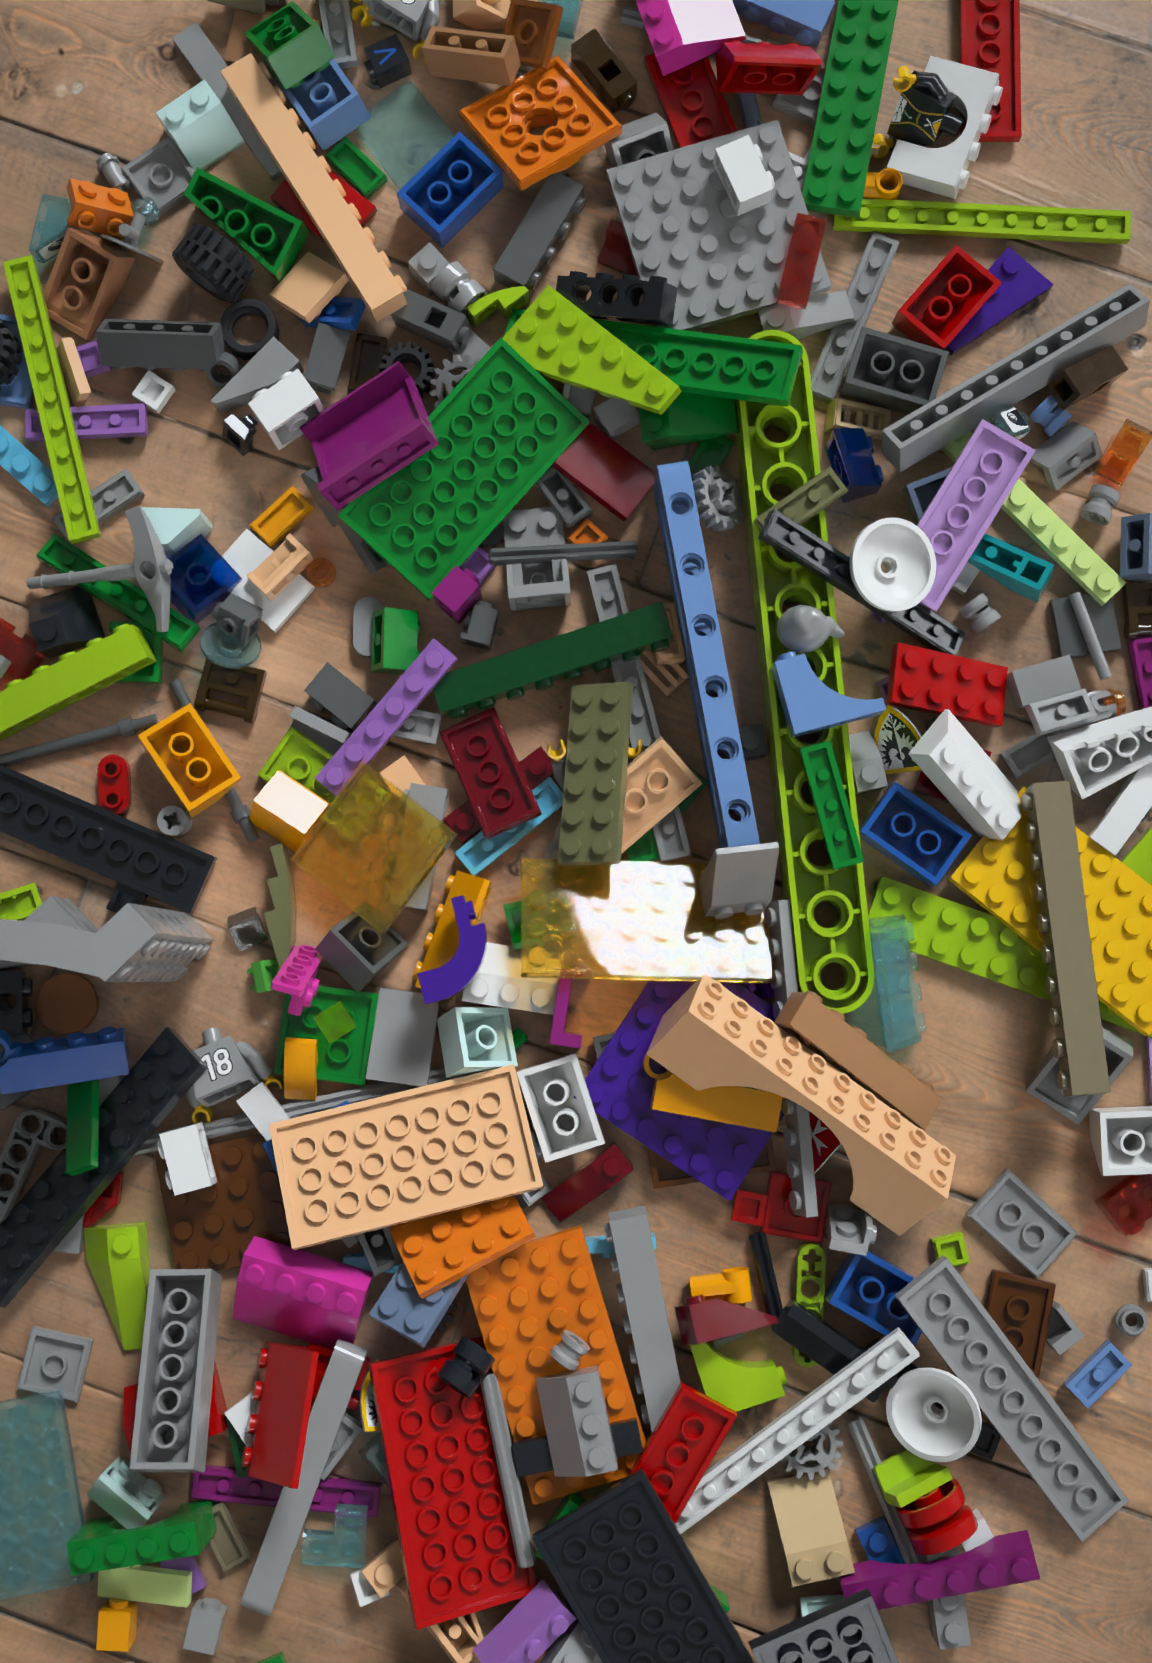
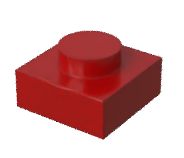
M737 1189L730 1219L762 1227L767 1194Z

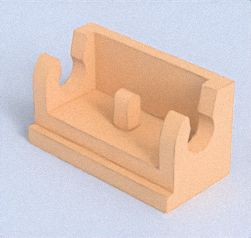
M290 533L285 537L286 540L253 572L250 571L246 575L270 601L314 560L310 552Z

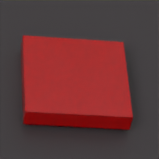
M770 1171L766 1191L768 1197L760 1232L822 1244L832 1182L815 1178L818 1216L806 1218L794 1215V1210L790 1206L789 1194L792 1191L791 1178L788 1176V1173Z

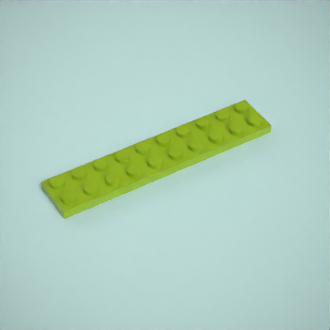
M883 876L880 877L868 911L871 938L1051 1002V995H1048L1045 989V978L1048 976L1047 964L1043 963L1041 953L996 917ZM1099 1000L1101 1020L1141 1034Z

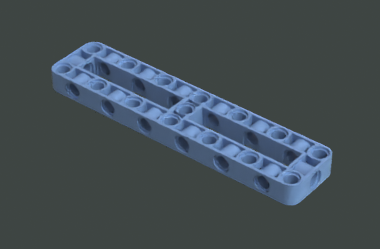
M681 461L656 466L653 483L654 497L686 656V670L689 676V686L719 847L727 848L760 844L688 461ZM707 693L713 694L715 697H711ZM717 752L724 753L728 759L721 758ZM728 811L735 812L739 817V821L732 820L729 817Z

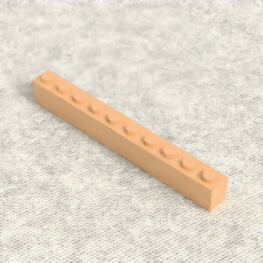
M250 53L221 70V74L231 94L376 323L407 305L404 296L407 288L399 275L394 277L390 272L389 268L392 265L385 252L382 250L378 253L374 247V244L377 243L374 235L368 226L363 229L360 225L359 220H361V216L353 203L349 205L343 198L346 196V193L339 180L335 179L332 181L328 173L331 172L327 161L323 155L316 156L313 151L316 149V146L307 131L302 134L298 127L301 125L297 114L293 108L287 110L283 104L286 102L285 96L278 85L272 86L269 82V79L272 77L263 61L257 63Z

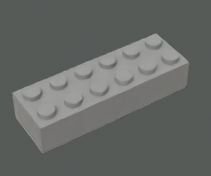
M150 1269L130 1470L138 1472H205L222 1275L213 1269Z

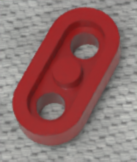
M114 754L107 755L101 759L97 768L99 805L101 808L120 816L125 814L132 804L131 769L129 763L123 757ZM115 764L117 771L115 774L110 775L108 768L110 765ZM113 794H116L118 802L111 805L109 799Z

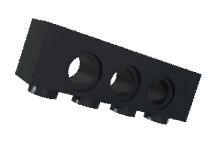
M570 271L569 276L558 275L556 291L590 318L620 322L673 324L678 288L668 284L665 277L649 276V281H643L636 275L623 274L622 279H613L614 275L596 273L595 278L587 277V273ZM591 290V296L587 300V294ZM617 292V293H618L617 298H616V300L613 302V296H614V294ZM644 293V300L639 305V299L641 295Z

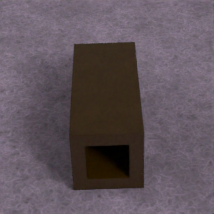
M594 28L571 44L572 62L610 111L614 114L619 109L624 110L628 108L636 99L637 81L598 31Z
M1110 345L1063 370L1047 386L1062 409L1065 410L1111 385L1129 369L1115 348Z

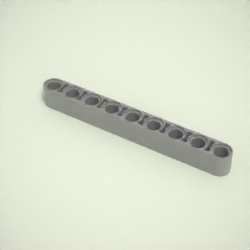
M338 1339L309 1416L298 1489L283 1486L240 1606L268 1617L271 1615L368 1349Z

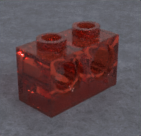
M1152 1174L1128 1175L1094 1201L1117 1232L1125 1236L1128 1234L1134 1235L1140 1232L1146 1225L1144 1222L1152 1217V1198L1146 1201L1143 1195L1145 1188L1152 1185ZM1128 1204L1130 1208L1129 1215L1125 1219H1120V1208Z

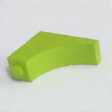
M709 1342L690 1345L706 1396L738 1412L785 1396L783 1386L788 1383L782 1366L776 1367L772 1358L763 1361H744L723 1354Z

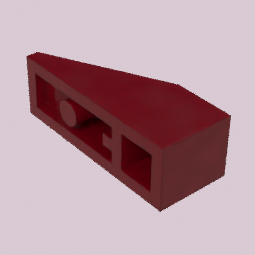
M614 1141L542 1196L541 1199L560 1223L632 1172L634 1167Z
M703 1294L685 1298L686 1304L674 1307L683 1345L701 1344L778 1323L776 1316L717 1298L704 1300Z

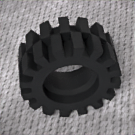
M400 342L396 344V349L388 348V355L383 354L382 356L383 363H380V371H384L397 361L400 364L404 362L416 364L419 368V374L414 379L420 397L423 398L424 392L427 394L430 392V385H433L430 383V380L434 379L435 375L433 361L426 349L423 351L421 345L417 343L415 347L412 346V342H406V346H402Z

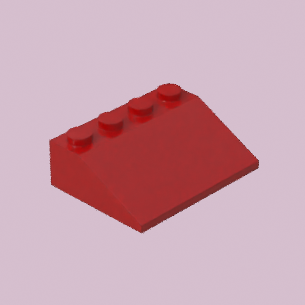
M268 1341L265 1342V1348H260L257 1359V1368H261L260 1379L254 1382L252 1389V1400L256 1401L254 1414H249L246 1428L247 1434H251L249 1447L243 1448L241 1467H245V1473L248 1476L288 1488L298 1489L318 1363V1351L302 1345Z

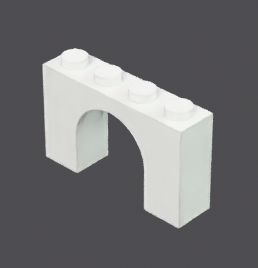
M930 56L924 72L938 74L949 92L954 95L955 99L952 107L958 109L964 115L967 121L966 127L957 140L941 148H927L897 140L887 168L898 170L902 175V184L956 199L959 189L964 190L970 173L967 171L970 161L975 162L981 146V143H978L981 133L986 134L992 118V115H989L992 105H998L1003 87L999 86L998 73Z

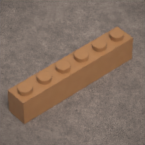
M811 991L792 992L774 1024L797 1038L799 1042L814 1053L822 1056L825 1061L840 1072L848 1075L850 1079L865 1090L873 1093L876 1098L891 1109L899 1112L902 1117L916 1127L925 1130L942 1100L933 1091L934 1087L927 1081L913 1076L910 1067L889 1057L890 1052L886 1048L870 1042L867 1039L868 1035L863 1030L854 1026L851 1027L846 1023V1018L843 1014L823 1005V999L819 995Z

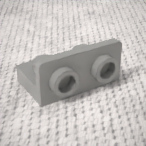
M828 1204L826 1226L829 1249L866 1256L869 1244H874L877 1236V1225H873L874 1218L861 1208H852L846 1204Z

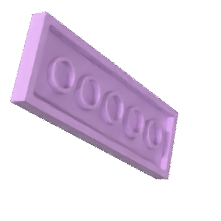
M984 419L979 422L916 525L928 537L936 557L934 583L927 596L920 602L934 612H937L1036 451Z

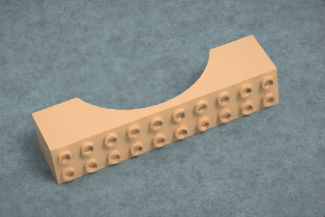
M704 973L662 1016L646 1053L649 1057L697 1091L718 1086H742L761 1089L787 1098L813 1113L838 1138L850 1160L853 1173V1189L850 1201L898 1236H901L948 1199L956 1159L955 1154L927 1135L921 1128L916 1127L902 1117L899 1112L880 1101L873 1093L858 1085L848 1075L829 1064L822 1056L807 1048L797 1038L778 1027L771 1019L756 1011L745 1000L740 999L723 987L720 982Z

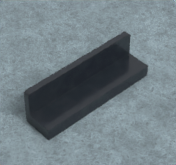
M790 1298L777 1317L778 1323L771 1326V1330L833 1375L866 1351L792 1298ZM898 1375L892 1376L868 1394L866 1398L871 1402H876L886 1386H889L891 1389L899 1380Z

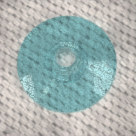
M213 623L202 632L200 648L204 656L218 666L243 668L257 660L261 652V641L256 634L244 648L239 645V639L217 629L216 623Z

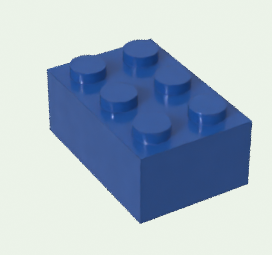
M459 131L397 192L400 209L443 248L504 187L503 172Z
M896 781L888 786L859 827L860 839L928 887L936 886L972 836Z
M870 1250L867 1251L866 1256L847 1253L825 1293L826 1300L885 1336L899 1327L915 1346L922 1334L894 1296L916 1277Z

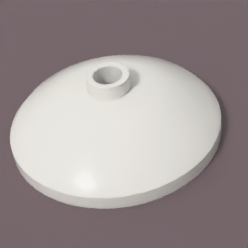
M884 518L866 526L855 539L850 554V573L857 591L870 605L889 612L903 611L919 604L931 590L936 575V557L931 542L918 526L901 518ZM881 563H883L886 567L885 572H882L881 570Z
M936 1368L910 1370L899 1377V1380L890 1389L887 1397L886 1415L893 1434L908 1451L920 1458L933 1462L954 1461L966 1455L978 1440L982 1425L978 1402L971 1390L960 1379L946 1371ZM934 1402L940 1403L943 1409H938Z

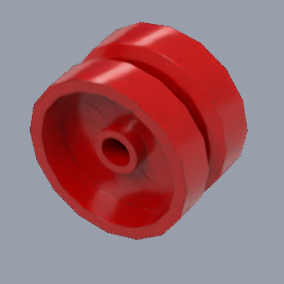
M953 1478L902 1508L895 1506L902 1525L909 1528L907 1536L916 1554L925 1556L948 1551L969 1539L976 1532L978 1523L971 1508L968 1505H964L966 1497L957 1479Z

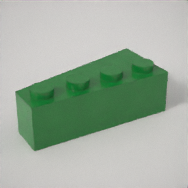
M198 167L184 192L186 198L195 208L276 280L281 282L291 271L310 233L301 220Z

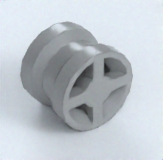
M166 806L158 814L157 825L161 832L177 838L182 837L192 828V818L185 809L179 806Z
M564 1330L561 1334V1341L558 1345H553L550 1354L561 1365L575 1371L579 1366L578 1360L582 1355H587L590 1347L575 1333Z

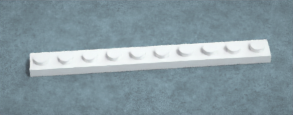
M897 1327L704 1473L675 1524L681 1534L917 1359L919 1357L918 1350L901 1329Z

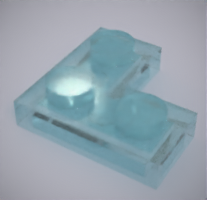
M337 1503L334 1531L304 1529L302 1537V1564L362 1569L366 1564L368 1505Z

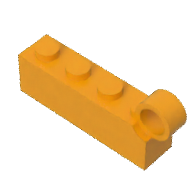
M647 1054L644 1055V1071L650 1077L655 1078L650 1102L651 1109L777 1133L782 1096L761 1089H751L742 1086H718L697 1091L669 1070L662 1074L653 1073L649 1067L650 1057Z

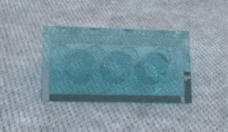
M904 915L869 919L874 983L881 1037L887 1052H893L921 1042V1032L926 1031L924 1013H918L917 1002L922 1001L920 983H914L913 971H918L916 952H910L909 941L914 940L912 922H907Z

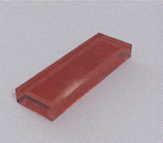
M797 213L776 303L806 310L827 222L826 219Z

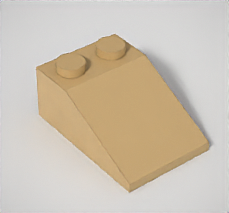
M828 1467L824 1468L825 1477H822L819 1472H814L813 1480H809L805 1472H803L800 1479L793 1474L767 1480L786 1567L793 1587L855 1573Z

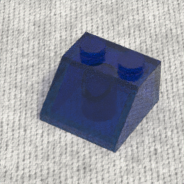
M863 428L833 429L825 450L831 468L848 489L847 494L841 497L842 502L846 503L877 493L882 486L881 482L884 481V476L880 465H875L872 456L874 454L872 439L869 436L866 437Z
M202 534L168 558L173 562L174 567L170 574V601L186 618L196 624L211 614L219 601L223 602L242 580L238 573Z

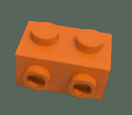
M70 178L66 187L71 204V210L67 217L68 226L124 239L125 237L119 233V226L124 223L131 225L134 216L128 193L117 188H108L89 181Z

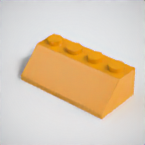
M458 870L455 876H449L444 892L448 893L445 905H438L433 920L438 922L434 934L428 933L423 946V950L427 951L423 963L418 961L412 979L417 980L415 987L421 989L417 973L445 965L453 958L458 949L460 933L451 898L464 895L467 902L472 900L477 919L471 921L472 925H477L480 922L493 886L491 881Z

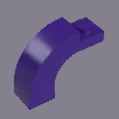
M464 895L451 898L460 933V942L455 955L448 963L439 968L417 973L425 1004L447 999L463 990L475 978L483 964L487 949L485 923L472 925L471 920L477 919L472 900L467 902Z

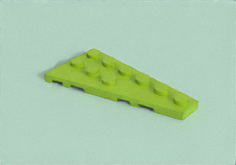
M549 285L545 287L502 338L537 372L542 373L543 376L582 389L588 388L599 392L600 395L609 398L614 397L626 401L630 405L660 415L666 411L682 392L677 384Z

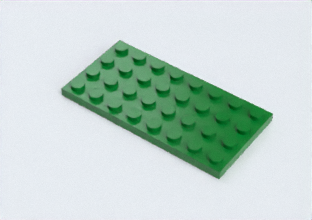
M502 338L491 347L428 416L439 445L350 502L337 517L428 601L433 597L432 592L449 572L455 566L460 567L590 423L582 413Z

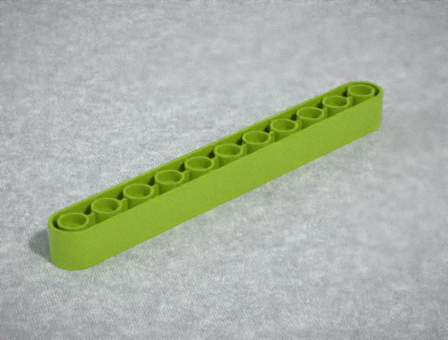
M764 330L749 338L802 345L794 336L780 330ZM802 345L803 354L788 407L736 400L739 433L735 435L742 501L744 502L743 512L776 833L779 844L783 900H790L798 992H814L823 999L822 1004L827 1008L845 1014L856 1010L868 999L872 992L875 978L863 862L832 871L830 861L826 866H816L809 860L807 850L811 842H824L814 805L807 803L801 795V787L807 779L799 749L831 741L861 847L848 723L818 731V739L812 744L803 743L797 737L791 738L771 669L773 663L778 661L777 656L792 652L780 643L777 636V623L783 614L782 605L794 601L801 605L815 607L825 616H831L837 624L834 591L831 584L797 562L788 563L782 561L777 556L775 548L758 538L761 531L754 522L755 518L778 503V501L772 498L769 490L770 487L775 484H783L794 492L821 473L809 359ZM768 426L779 427L786 432L787 440L782 443L772 442L765 437L763 430ZM824 509L801 526L828 543ZM829 635L824 644L816 650L805 653L795 652L796 656L805 654L816 676L830 689L845 696L839 638ZM820 902H829L837 910V921L830 928L821 927L814 919L815 907ZM829 963L839 965L844 973L842 985L835 990L827 989L820 979L821 970Z

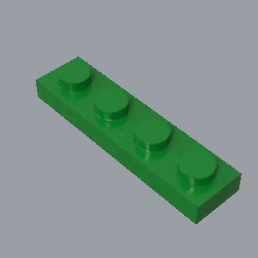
M831 741L800 748L799 754L832 871L865 862Z

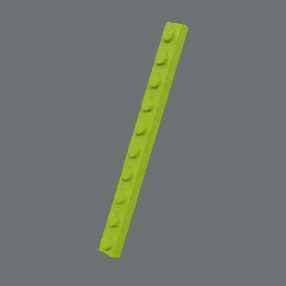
M863 198L859 218L833 215L832 231H874L877 233L1127 244L1131 239V211Z
M32 255L4 261L3 266L68 540L71 544L102 537L36 261Z

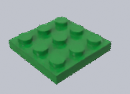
M319 986L315 998L313 997L310 1008L305 1007L300 1016L287 1013L292 995L286 993L274 1074L284 1075L286 1037L317 1039V1079L366 1086L367 1080L365 1078L379 993L357 992L350 989Z

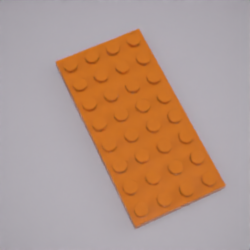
M582 1225L533 1239L469 1274L466 1284L486 1350L495 1358L492 1370L498 1379L505 1413L514 1442L547 1435L536 1378L572 1371L557 1362L550 1354L553 1345H558L561 1341L562 1332L569 1330L582 1338L590 1347L587 1355H582L578 1360L579 1366L577 1369L598 1365L609 1422L637 1417L642 1447L645 1446L647 1440ZM640 1453L617 1457L618 1470L588 1477H555L554 1470L527 1475L525 1479L533 1505L625 1478Z

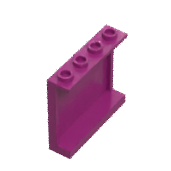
M399 361L300 426V430L311 441L323 481L317 484L319 492L336 511L439 445L416 384Z

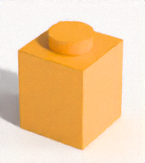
M110 1598L104 1603L98 1613L97 1651L128 1652L136 1641L138 1601Z

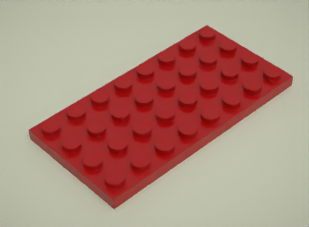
M483 1336L470 1338L471 1341L486 1350ZM458 1342L368 1364L413 1625L417 1630L523 1598L537 1585L534 1565L528 1568H521L517 1564L481 1384L472 1397L468 1399L449 1387L436 1375L446 1359H453L452 1350ZM492 1366L487 1372V1374L493 1373Z

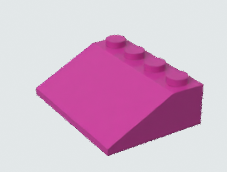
M635 0L663 76L718 52L724 42L733 40L743 41L746 39L732 0Z
M254 1236L243 1255L236 1285L233 1319L335 1348L338 1339L355 1344L373 1273L306 1251L293 1250L292 1247Z

